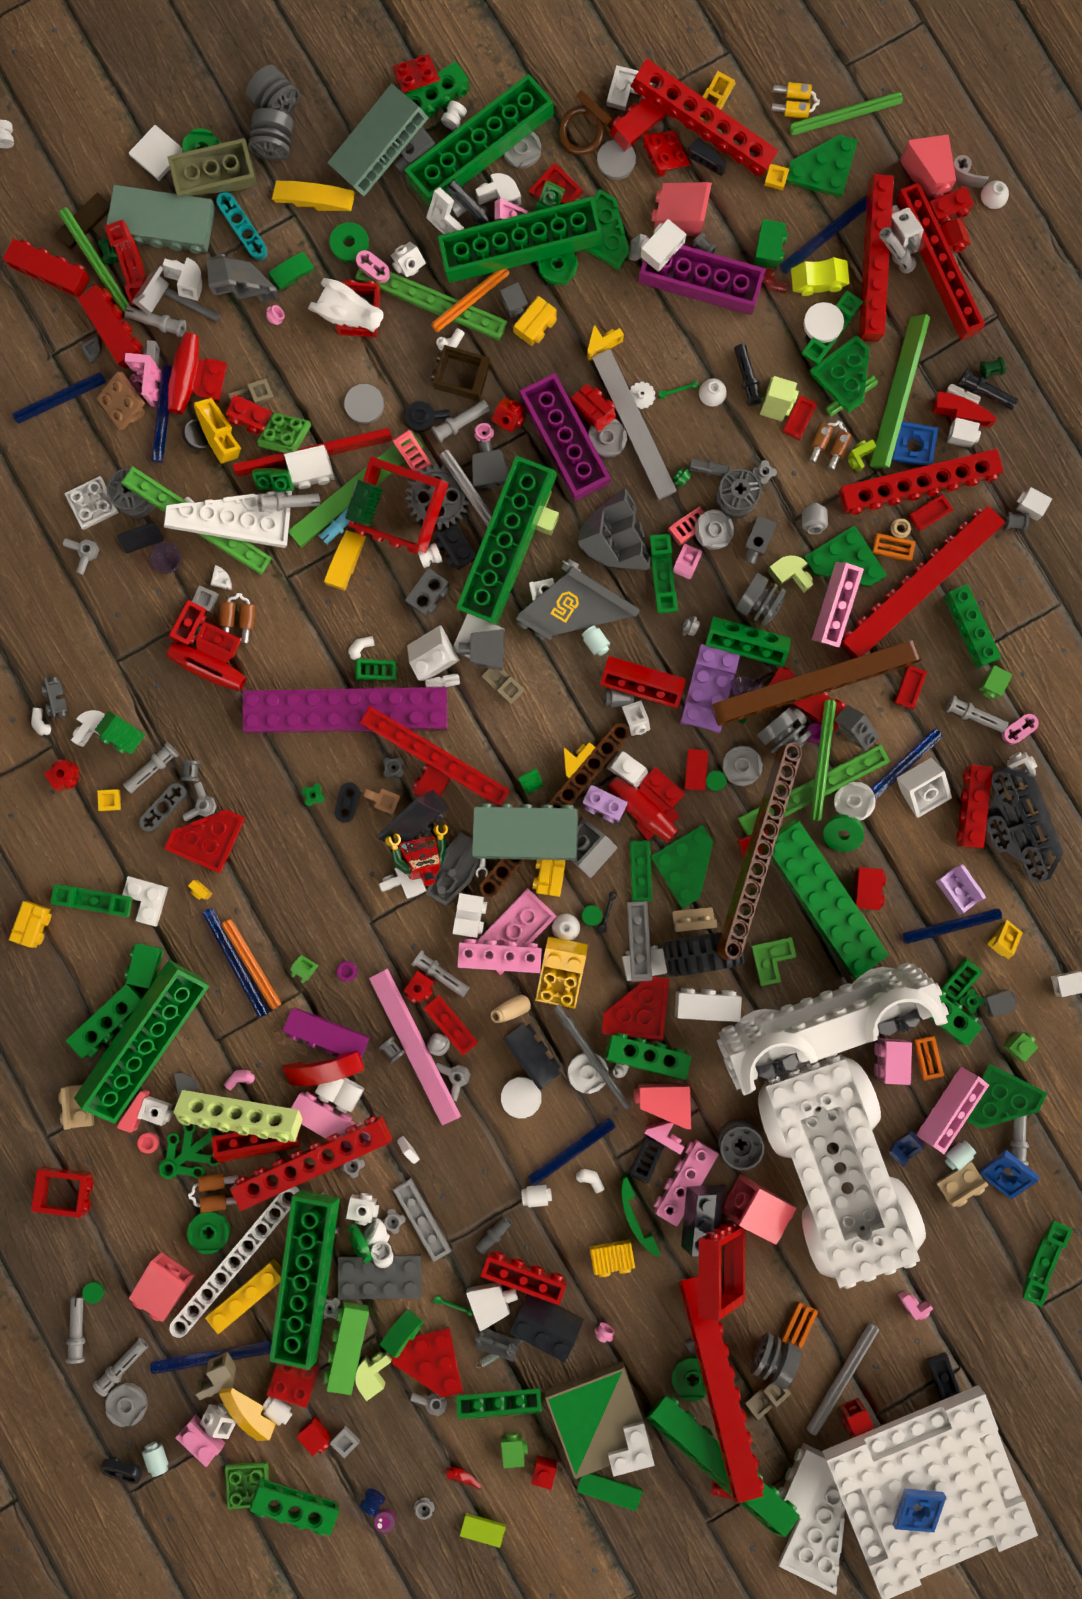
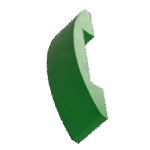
M846 291L836 305L843 314L844 319L843 329L839 336L833 341L821 343L813 337L802 352V355L818 365L843 333L863 301L849 291Z
M670 534L651 535L650 550L657 613L678 612Z
M54 884L50 904L129 917L133 897Z
M623 1175L621 1196L628 1223L640 1243L650 1253L658 1257L660 1252L652 1233L649 1232L643 1235L628 1201L634 1198L635 1194L627 1175Z
M1052 1220L1031 1261L1023 1288V1299L1043 1307L1050 1289L1048 1283L1062 1248L1066 1249L1073 1231L1072 1228Z

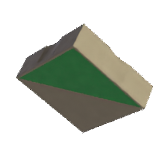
M623 1361L595 1371L585 1378L572 1380L545 1390V1399L574 1479L611 1466L608 1452L628 1447L623 1426L643 1421L650 1449H654Z

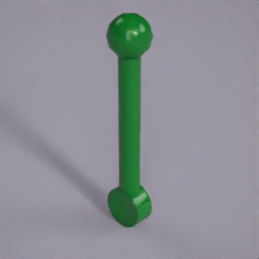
M692 381L691 384L669 391L661 390L659 398L665 399L667 395L689 388H697L699 384L697 381Z
M436 1295L434 1298L435 1304L442 1303L463 1311L468 1316L474 1315L472 1308L467 1309L443 1300L440 1295Z

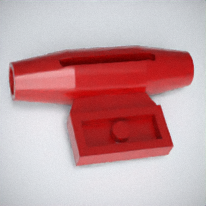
M185 332L174 356L168 385V411L174 414H184L192 392L200 399L212 398L214 402L220 403L227 362L210 358L199 360V336L196 334Z
M203 622L196 638L197 649L173 642L167 651V657L182 668L216 685L241 691L247 679L246 676L227 664L235 656L242 639L208 622Z
M655 767L642 780L640 789L635 788L619 776L610 783L608 790L612 795L627 802L625 810L647 830L667 843L677 834L678 829L664 812L672 810L685 796V793L659 769Z

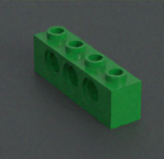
M456 61L437 73L440 81L405 93L429 118L441 108H446L450 101L465 96L470 90L469 79ZM451 86L450 89H445L444 87Z
M966 584L943 596L976 669L1000 659L1001 655L969 585Z
M713 616L705 646L783 667L789 653L791 638Z
M124 985L77 1029L66 1042L82 1059L92 1058L100 1051L98 1047L101 1044H107L115 1037L113 1033L124 1026L144 996L134 985ZM122 1002L128 1008L125 1014L120 1011V1004ZM106 1017H110L112 1020L110 1028L105 1025ZM91 1031L97 1034L95 1042L90 1039Z
M941 990L942 995L939 997L941 1003H944L947 1007L948 1015H946L948 1023L938 1026L962 1045L968 1047L983 1028L978 1024L980 1020L971 1013L965 1014L962 1011L963 1007L954 1000L950 1002L945 998L947 994ZM933 1016L930 1017L929 1019H931L935 1023ZM959 1016L962 1020L961 1025L955 1027L953 1023L954 1018Z
M618 1032L615 1035L609 1036L603 1060L679 1080H687L692 1056L687 1055L686 1050L674 1048V1051L666 1049L667 1045L655 1043L654 1046L649 1045L647 1040L635 1038V1041L627 1039L628 1035ZM626 1045H630L633 1049V1053L629 1057L624 1053ZM646 1050L652 1053V1059L649 1062L644 1059V1052ZM666 1055L672 1059L669 1067L665 1066L663 1062Z
M540 1388L456 1396L458 1420L542 1413Z
M260 1478L251 1500L250 1512H253L258 1517L266 1516L273 1518L278 1523L283 1524L286 1522L293 1524L297 1529L303 1530L306 1528L313 1530L315 1534L320 1536L325 1534L331 1536L339 1514V1502ZM272 1500L279 1501V1504L272 1506L269 1504V1502H271ZM293 1506L299 1508V1510L295 1512H292L289 1509ZM313 1512H316V1513L319 1514V1515H318L317 1517H315V1518H312V1517L309 1516V1515H310L311 1513H313Z

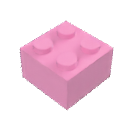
M878 1038V1043H875L874 1049L875 1055H877V1064H874V1076H877V1080L885 1084L911 1085L912 1043L903 1039Z

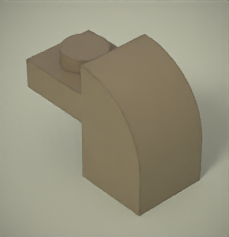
M228 1352L209 1360L206 1371L207 1377L198 1380L196 1396L199 1400L212 1397L219 1393L220 1389L233 1388L236 1366Z

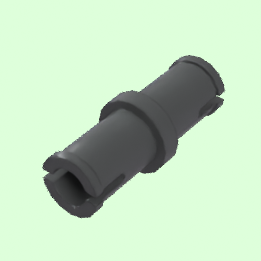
M691 458L689 471L705 473L706 476L716 475L724 477L731 470V465L714 463L713 460L707 462Z
M503 1215L475 1245L476 1249L485 1255L513 1225L511 1220Z

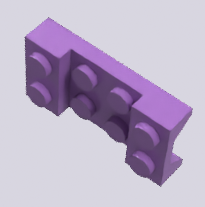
M703 644L700 645L680 724L697 726L717 734L721 732L722 726L717 725L711 705L729 698L740 655Z

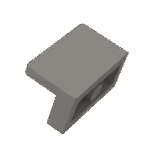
M161 266L149 274L132 300L147 315L152 313L169 286V283L159 276L163 270Z

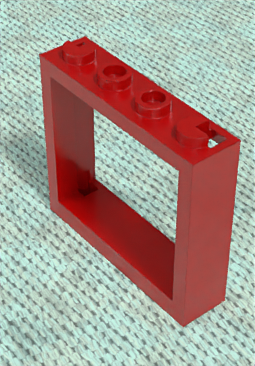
M370 456L363 478L364 482L376 486L382 469L433 486L435 489L417 543L350 521L348 526L355 528V533L363 536H366V533L372 534L371 539L383 542L384 539L389 540V545L397 548H401V545L406 546V551L417 555L419 551L426 553L449 483Z
M726 1222V1224L720 1225L719 1228H715L712 1232H707L706 1235L699 1238L698 1318L720 1320L745 1302V1229L735 1222ZM724 1245V1292L721 1294V1246Z

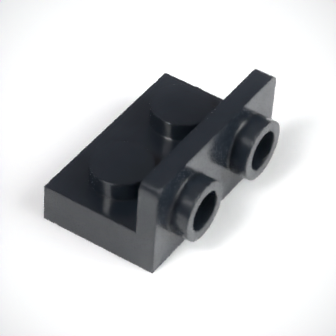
M457 523L441 533L439 531L436 532L437 539L435 542L440 550L444 549L448 556L445 558L451 567L455 566L458 571L475 560L477 555Z

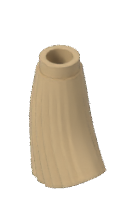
M525 995L513 997L491 1012V1019L495 1023H500L517 1018L530 1010V1001Z

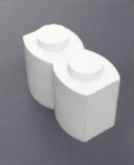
M347 1078L319 1084L315 1093L319 1095L318 1098L326 1103L331 1101L336 1104V1108L339 1111L347 1113V1111L352 1112L365 1088Z

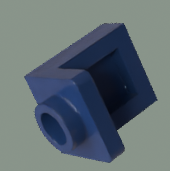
M910 1130L893 1142L889 1154L894 1161L904 1167L910 1158L924 1150L925 1144Z

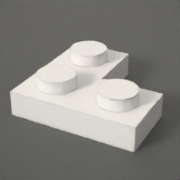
M616 65L606 106L625 111L630 93L637 94L630 87L638 73L637 70Z
M439 187L434 191L426 218L442 234L463 230L464 227L450 215L454 200Z
M128 876L122 895L141 901L136 921L157 926L169 887Z
M641 1421L623 1426L628 1447L608 1452L613 1477L655 1466L644 1422Z

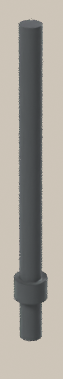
M560 1004L553 1008L562 1021L561 1025L565 1030L568 1029L625 1110L632 1106L578 1031L572 1017H568Z

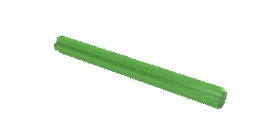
M898 91L791 123L789 127L791 135H797L901 104L903 101L902 93Z
M64 207L59 211L60 217L112 295L117 306L123 313L129 311L126 307L130 306V304L69 209Z
M825 700L810 812V819L820 821L822 817L836 701Z

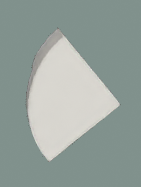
M215 565L210 585L231 590L232 583L229 575L221 567Z
M404 1136L397 1140L403 1154L412 1163L415 1164L420 1160Z

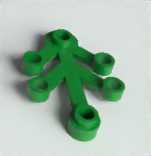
M193 1124V1130H189L187 1125H184L185 1133L182 1153L177 1158H175L176 1145L180 1142L181 1136L176 1132L169 1134L167 1137V1156L159 1164V1174L165 1179H172L177 1174L193 1176V1178L197 1179L198 1175L195 1174V1169H200V1176H204L205 1169L201 1165H197L194 1168L180 1165L187 1160L217 1166L219 1162L213 1163L211 1160L213 1153L208 1155L197 1152L210 1143L212 1137L225 1135L227 1132L222 1131L221 1134H218L216 1128L210 1127L209 1133L192 1145L193 1132L197 1129V1125ZM172 1135L177 1137L176 1143L171 1141ZM167 1165H171L173 1167L172 1172L167 1171Z

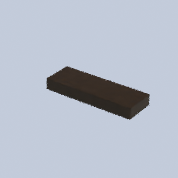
M97 192L73 215L85 235L109 213L110 204ZM66 224L56 232L57 236L70 249L77 244Z

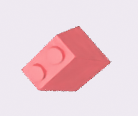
M949 135L908 141L900 162L913 182L920 183L928 201L949 194L956 182Z
M663 183L662 190H658L655 202L659 203L658 209L653 210L651 220L655 222L654 229L660 223L664 224L669 219L686 233V236L698 237L702 232L712 183Z
M686 1082L637 1083V1089H634V1101L641 1110L685 1129H691L690 1086Z
M740 1174L724 1201L723 1213L740 1227L777 1245L797 1208Z
M161 1252L150 1262L130 1295L129 1300L132 1301L133 1306L136 1308L144 1309L150 1313L149 1316L155 1321L164 1322L195 1277V1274Z

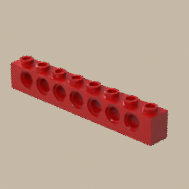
M647 58L630 85L635 93L649 99L654 106L662 108L671 118L682 122L687 129L698 133L703 140L711 142L720 152L731 156L736 163L744 165L754 175L762 177L779 151ZM650 83H654L657 88L652 87ZM667 95H671L674 100L668 98ZM684 106H687L690 111L685 110ZM700 117L704 118L707 123L703 122ZM717 129H720L723 134H720ZM733 140H736L739 143V146L736 145L733 142ZM749 151L753 152L756 157H753Z
M993 449L845 485L840 488L838 493L844 514L857 515L862 513V510L869 508L870 511L877 510L885 504L894 506L900 504L901 500L905 499L914 501L920 499L922 495L928 494V497H931L946 489L947 492L959 489V486L966 485L967 487H972L983 480L992 482L998 479V476L1003 472V467L998 449ZM975 466H980L983 473L977 472ZM956 470L963 473V478L956 475ZM936 475L942 476L944 482H939ZM917 480H922L925 483V487H920L917 484ZM897 485H903L906 492L899 491ZM878 490H884L886 497L880 496ZM864 494L867 497V501H861L858 495Z
M371 1116L363 1121L364 1124L358 1127L356 1124L351 1125L345 1129V1133L340 1135L334 1133L326 1138L327 1141L321 1144L317 1141L309 1145L308 1150L303 1152L297 1150L289 1155L290 1158L284 1161L280 1158L272 1162L271 1167L265 1169L263 1166L253 1171V1175L249 1177L243 1175L234 1180L235 1184L230 1190L240 1211L389 1144L393 1137L383 1117L375 1118V1116ZM367 1132L371 1139L365 1140L361 1133ZM343 1141H349L352 1148H346L343 1145ZM325 1149L331 1150L333 1157L327 1156ZM306 1158H312L315 1165L308 1164ZM288 1166L294 1167L296 1173H291L288 1170ZM270 1175H275L278 1182L272 1181ZM251 1183L257 1184L259 1190L253 1189Z

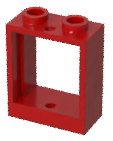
M345 280V282H341L358 295L374 296L373 306L380 309L381 290L379 284L373 281L357 283L354 280ZM336 324L338 335L378 338V328L371 332L369 329L361 326L356 328L353 326L349 327L346 324L342 326Z
M52 1167L38 1169L31 1212L77 1218L83 1217L89 1212L91 1200L88 1199L89 1192L92 1191L94 1179H91L92 1173ZM50 1177L80 1181L76 1209L46 1205Z

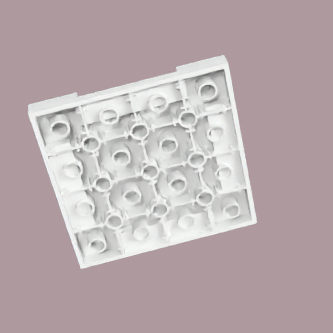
M979 1385L822 1451L881 1599H890L922 1585L920 1582L921 1578L994 1547H997L998 1551L1001 1552L1038 1536L998 1434V1427L988 1400ZM904 1489L945 1493L947 1498L934 1533L896 1530L894 1528L893 1521ZM919 1504L914 1505V1511L921 1510L923 1506H919Z

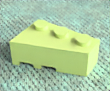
M773 376L770 379L760 415L783 421L785 415L789 416L799 391L795 390L797 383Z

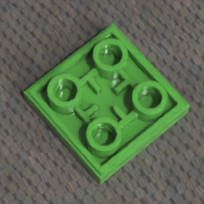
M274 412L257 441L258 446L283 453L295 452L310 429L311 423L308 420Z
M268 1461L226 1464L227 1509L250 1508L259 1479L269 1481Z

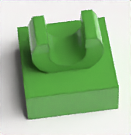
M301 955L294 962L290 971H292L293 978L298 975L302 977L301 983H304L314 974L318 965Z

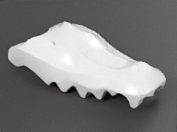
M323 278L321 285L325 288L318 302L310 303L308 307L310 311L319 314L333 324L336 323L341 326L343 324L356 328L361 326L369 329L371 332H374L380 326V322L383 319L382 310L369 304L345 284L337 280Z

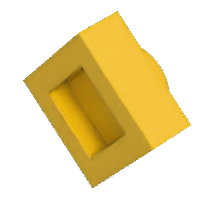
M770 164L764 186L783 191L789 169Z
M120 790L98 791V811L121 810Z
M193 880L188 885L192 889L191 894L199 900L201 898L208 900L213 894L198 880Z

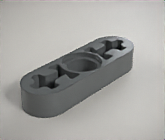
M179 783L171 784L141 816L139 821L140 827L144 831H156L187 797L186 787ZM175 788H181L180 794L182 795L180 797L175 796L172 799V801H175L174 804L170 800L166 799L167 796L169 798L173 797V795L175 794L173 790ZM161 802H166L169 805L166 813H160L158 810ZM153 811H154L158 816H161V819H160V820H159V818L156 817V818L152 821V823L154 824L153 827H151V826H147V827H146L147 822H146L145 820H146L147 818H148V819H152V818L155 816L154 814H152Z

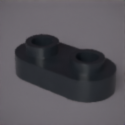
M354 783L343 784L339 791L334 814L336 819L343 823L351 822L357 811L361 792ZM348 790L354 791L352 797L347 796ZM344 809L349 810V815L346 817L342 815Z
M114 1457L104 1459L100 1467L102 1474L130 1484H138L143 1474L138 1465L133 1463L128 1465Z

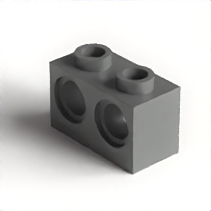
M428 568L405 602L427 618L429 614L432 615L436 611L439 599H444L450 590L448 588L449 583ZM432 582H438L440 584V587L437 590H431L429 588ZM421 598L428 599V604L424 607L418 605V601Z
M849 705L834 719L847 739L865 751L879 737L865 714Z

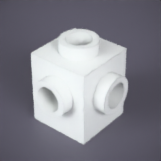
M411 242L399 246L391 255L394 260L392 263L394 269L398 274L402 273L406 277L416 274L419 268L426 264L417 246Z
M1018 752L1009 757L1010 760L1007 761L1008 767L1020 772L1025 771L1034 776L1036 775L1035 768L1038 766L1033 756L1029 757L1026 752L1023 754ZM1025 763L1024 768L1018 767V765ZM1016 776L1017 779H1018V782H1019V783H1020V782L1023 783L1022 777Z
M368 1193L352 1194L349 1200L346 1219L355 1220V1223L359 1225L371 1223L373 1217L377 1218L379 1205H376L377 1199L372 1198V1195Z
M209 1404L200 1424L206 1430L207 1435L214 1438L229 1439L236 1422L230 1416L224 1404Z

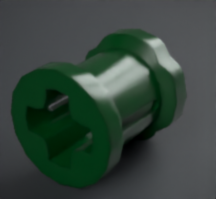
M109 238L101 239L98 245L103 253L102 262L106 265L118 263L119 258L114 246H111Z
M998 357L994 361H982L980 363L981 375L988 379L992 375L1005 374L1006 366L1004 359Z

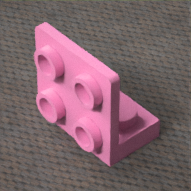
M125 353V362L137 376L143 375L142 396L150 406L155 407L156 401L159 400L160 396L159 389L157 388L158 381L160 382L162 377L161 369H159L150 355Z

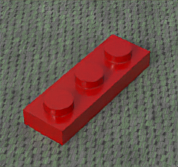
M440 995L423 1008L462 1056L479 1043Z

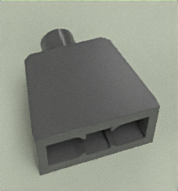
M423 127L418 130L400 152L402 156L394 163L400 173L435 146L433 139Z
M490 441L479 443L480 453L473 454L472 456L473 487L476 491L504 486L509 472L501 451H492Z
M758 515L744 549L748 550L744 561L755 565L758 556L764 555L777 525L776 522ZM755 539L761 541L759 547L754 545Z
M504 629L471 633V643L459 642L458 654L470 655L471 665L503 671Z

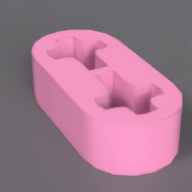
M366 250L357 254L356 262L361 271L380 284L386 283L389 280L390 271L384 262ZM368 258L371 266L366 262L363 264L362 259L366 260ZM375 268H376L377 270H379L380 272L384 270V274H385V275L383 276V275L380 274V275L378 276L377 271L375 270Z
M1026 714L1017 719L1002 733L1003 741L1009 745L1020 742L1038 728L1039 722L1037 717L1032 714ZM1025 719L1031 720V727L1024 729L1021 727L1026 723ZM1018 730V733L1014 736L1015 739L1008 738L1010 735L1009 731Z

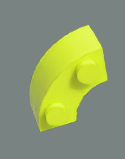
M835 257L820 262L805 261L791 268L793 292L802 293V296L826 291L838 292L842 290V287L850 284L847 261Z

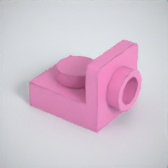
M904 1290L897 1294L909 1314L916 1321L918 1319H925L929 1316L930 1311L933 1310L927 1301L919 1305L913 1294L909 1295Z

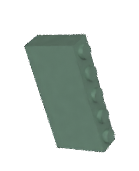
M391 83L327 163L361 195L365 196L429 117L417 104Z
M114 185L107 225L124 220L136 245L149 244L155 248L169 247L175 251L189 250L194 254L208 253L215 206L211 199L192 196L178 197L177 194Z
M480 804L479 807H474L472 856L480 859L577 860L578 810L573 809L572 805H561V808H553V805H541V808H532L533 805L522 804L520 808H512L511 804H500V807H492V804Z

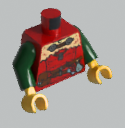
M443 824L442 833L438 831V825H435L433 831L437 835V839H435V836L400 843V836L394 834L395 842L392 843L391 837L388 836L385 842L392 848L390 852L394 866L402 873L407 874L411 880L421 878L425 886L435 883L434 875L438 874L439 867L443 865L446 855V839L444 835L447 833L448 827Z

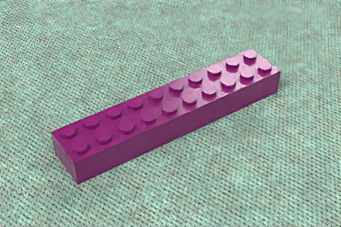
M446 687L243 691V731L247 734L373 732L359 724L369 706H372L411 731L448 730V690Z

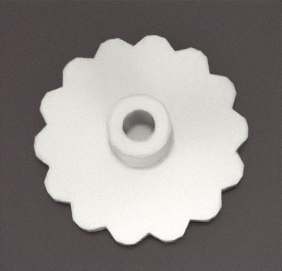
M644 382L635 383L634 386H631L630 392L638 408H648L649 405L653 404L655 400L653 386Z

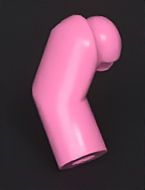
M236 1070L226 1080L224 1086L232 1090L238 1082L251 1084L255 1076L249 1070Z

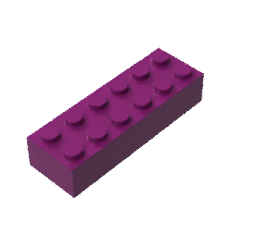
M682 245L659 272L643 260L638 283L752 315L766 269Z
M556 373L520 390V400L526 408L573 501L577 502L610 485L611 477Z

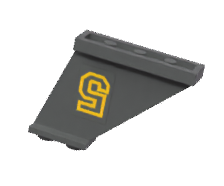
M569 566L563 577L520 613L516 614L515 618L518 620L517 624L527 630L530 627L535 631L534 635L540 639L545 640L547 638L551 640L553 635L632 616L636 617L640 609L574 567Z

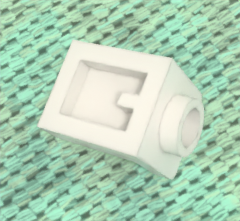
M642 701L622 707L631 736L642 735L650 730L649 719Z

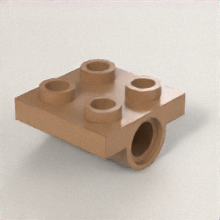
M117 372L97 397V400L119 430H123L129 423L139 420L145 413L142 408L145 402L123 372Z

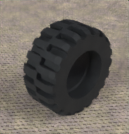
M722 932L665 941L663 944L666 969L670 977L744 965V950L738 959H721L717 954V946ZM730 945L727 948L729 955L732 954V947Z

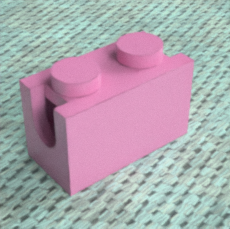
M195 1414L182 1428L176 1439L207 1467L214 1456L218 1455L222 1450L225 1442L221 1438L207 1435L206 1430L200 1424L201 1419Z

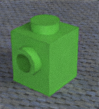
M994 665L988 669L978 690L982 691L983 695L989 699H997L1003 695L1013 674Z
M1016 1031L1003 1045L1012 1056L1022 1062H1026L1038 1049V1046L1034 1043L1036 1040L1027 1032Z
M517 1432L506 1433L501 1438L504 1469L524 1467V1455L528 1454L527 1441H523L522 1434Z

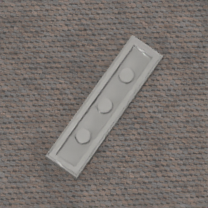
M647 901L627 902L631 982L652 981Z
M410 1178L394 1187L392 1190L432 1261L435 1262L450 1253L452 1250L412 1179Z

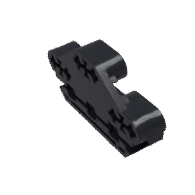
M1008 766L998 767L992 773V784L995 793L986 824L996 850L1007 852L1022 861L1029 878L1033 882L1041 883L1049 880L1064 852L1035 776ZM999 774L1005 777V785L1008 787L1012 800L1005 798L1004 787H1002L1001 780L998 779ZM1016 776L1022 777L1024 786L1028 785V787L1017 791L1020 784ZM1026 799H1030L1034 812L1038 811V814L1027 817V814H1030ZM993 819L999 821V828L1002 832V836L1004 840H1007L1006 844H1003V842L1000 841V835L997 831L996 824L993 823ZM1037 825H1040L1044 838L1048 837L1049 840L1037 842L1041 840L1036 828ZM1027 850L1034 852V859L1041 874L1035 872L1033 861ZM1048 851H1050L1051 856H1056L1052 866L1046 854Z

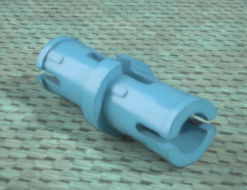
M348 508L335 521L332 520V524L318 535L323 540L329 534L324 540L327 545L339 533L342 534L344 532L343 529L349 524L350 520L345 519Z

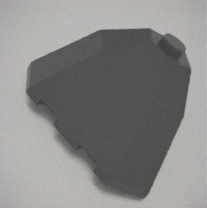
M217 254L207 260L209 288L214 296L234 292L237 299L257 296L260 303L280 299L276 287L251 262L226 257L225 254Z
M626 488L591 514L580 529L578 544L589 557L608 567L648 570L650 569L651 555L649 549L642 541L645 535L641 522L637 523L635 518L637 508Z

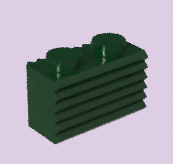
M357 479L345 519L371 527V523H373L375 518L374 515H376L375 511L379 507L378 503H380L379 500L381 499L380 496L382 495L383 488Z

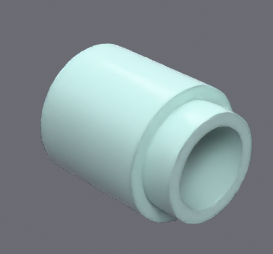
M595 625L588 628L582 634L583 641L594 656L597 654L602 656L609 651L608 646L610 642Z
M964 1140L945 1154L947 1158L945 1162L952 1170L956 1168L960 1171L974 1159L973 1156L976 1154V1151Z
M157 1442L146 1445L142 1455L148 1473H151L152 1477L165 1473L168 1470V1460L163 1445L157 1444Z

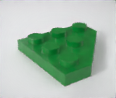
M838 135L791 160L785 183L842 198L858 140Z
M599 189L594 197L601 227L603 245L584 249V251L619 271L628 258L630 251L622 219L620 218L617 199Z
M857 335L810 370V375L847 413H850L862 404L865 398L870 347Z
M855 525L803 558L808 563L807 565L813 575L831 578L836 562L848 563L863 568L859 584L864 587H871L887 576Z
M703 825L651 856V859L682 909L701 896L713 846V841Z
M989 1064L982 1077L989 1086L966 1121L982 1129L1037 1113L1048 1093Z

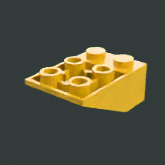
M548 937L535 1001L554 1005L560 1004L561 1006L575 1009L588 944Z

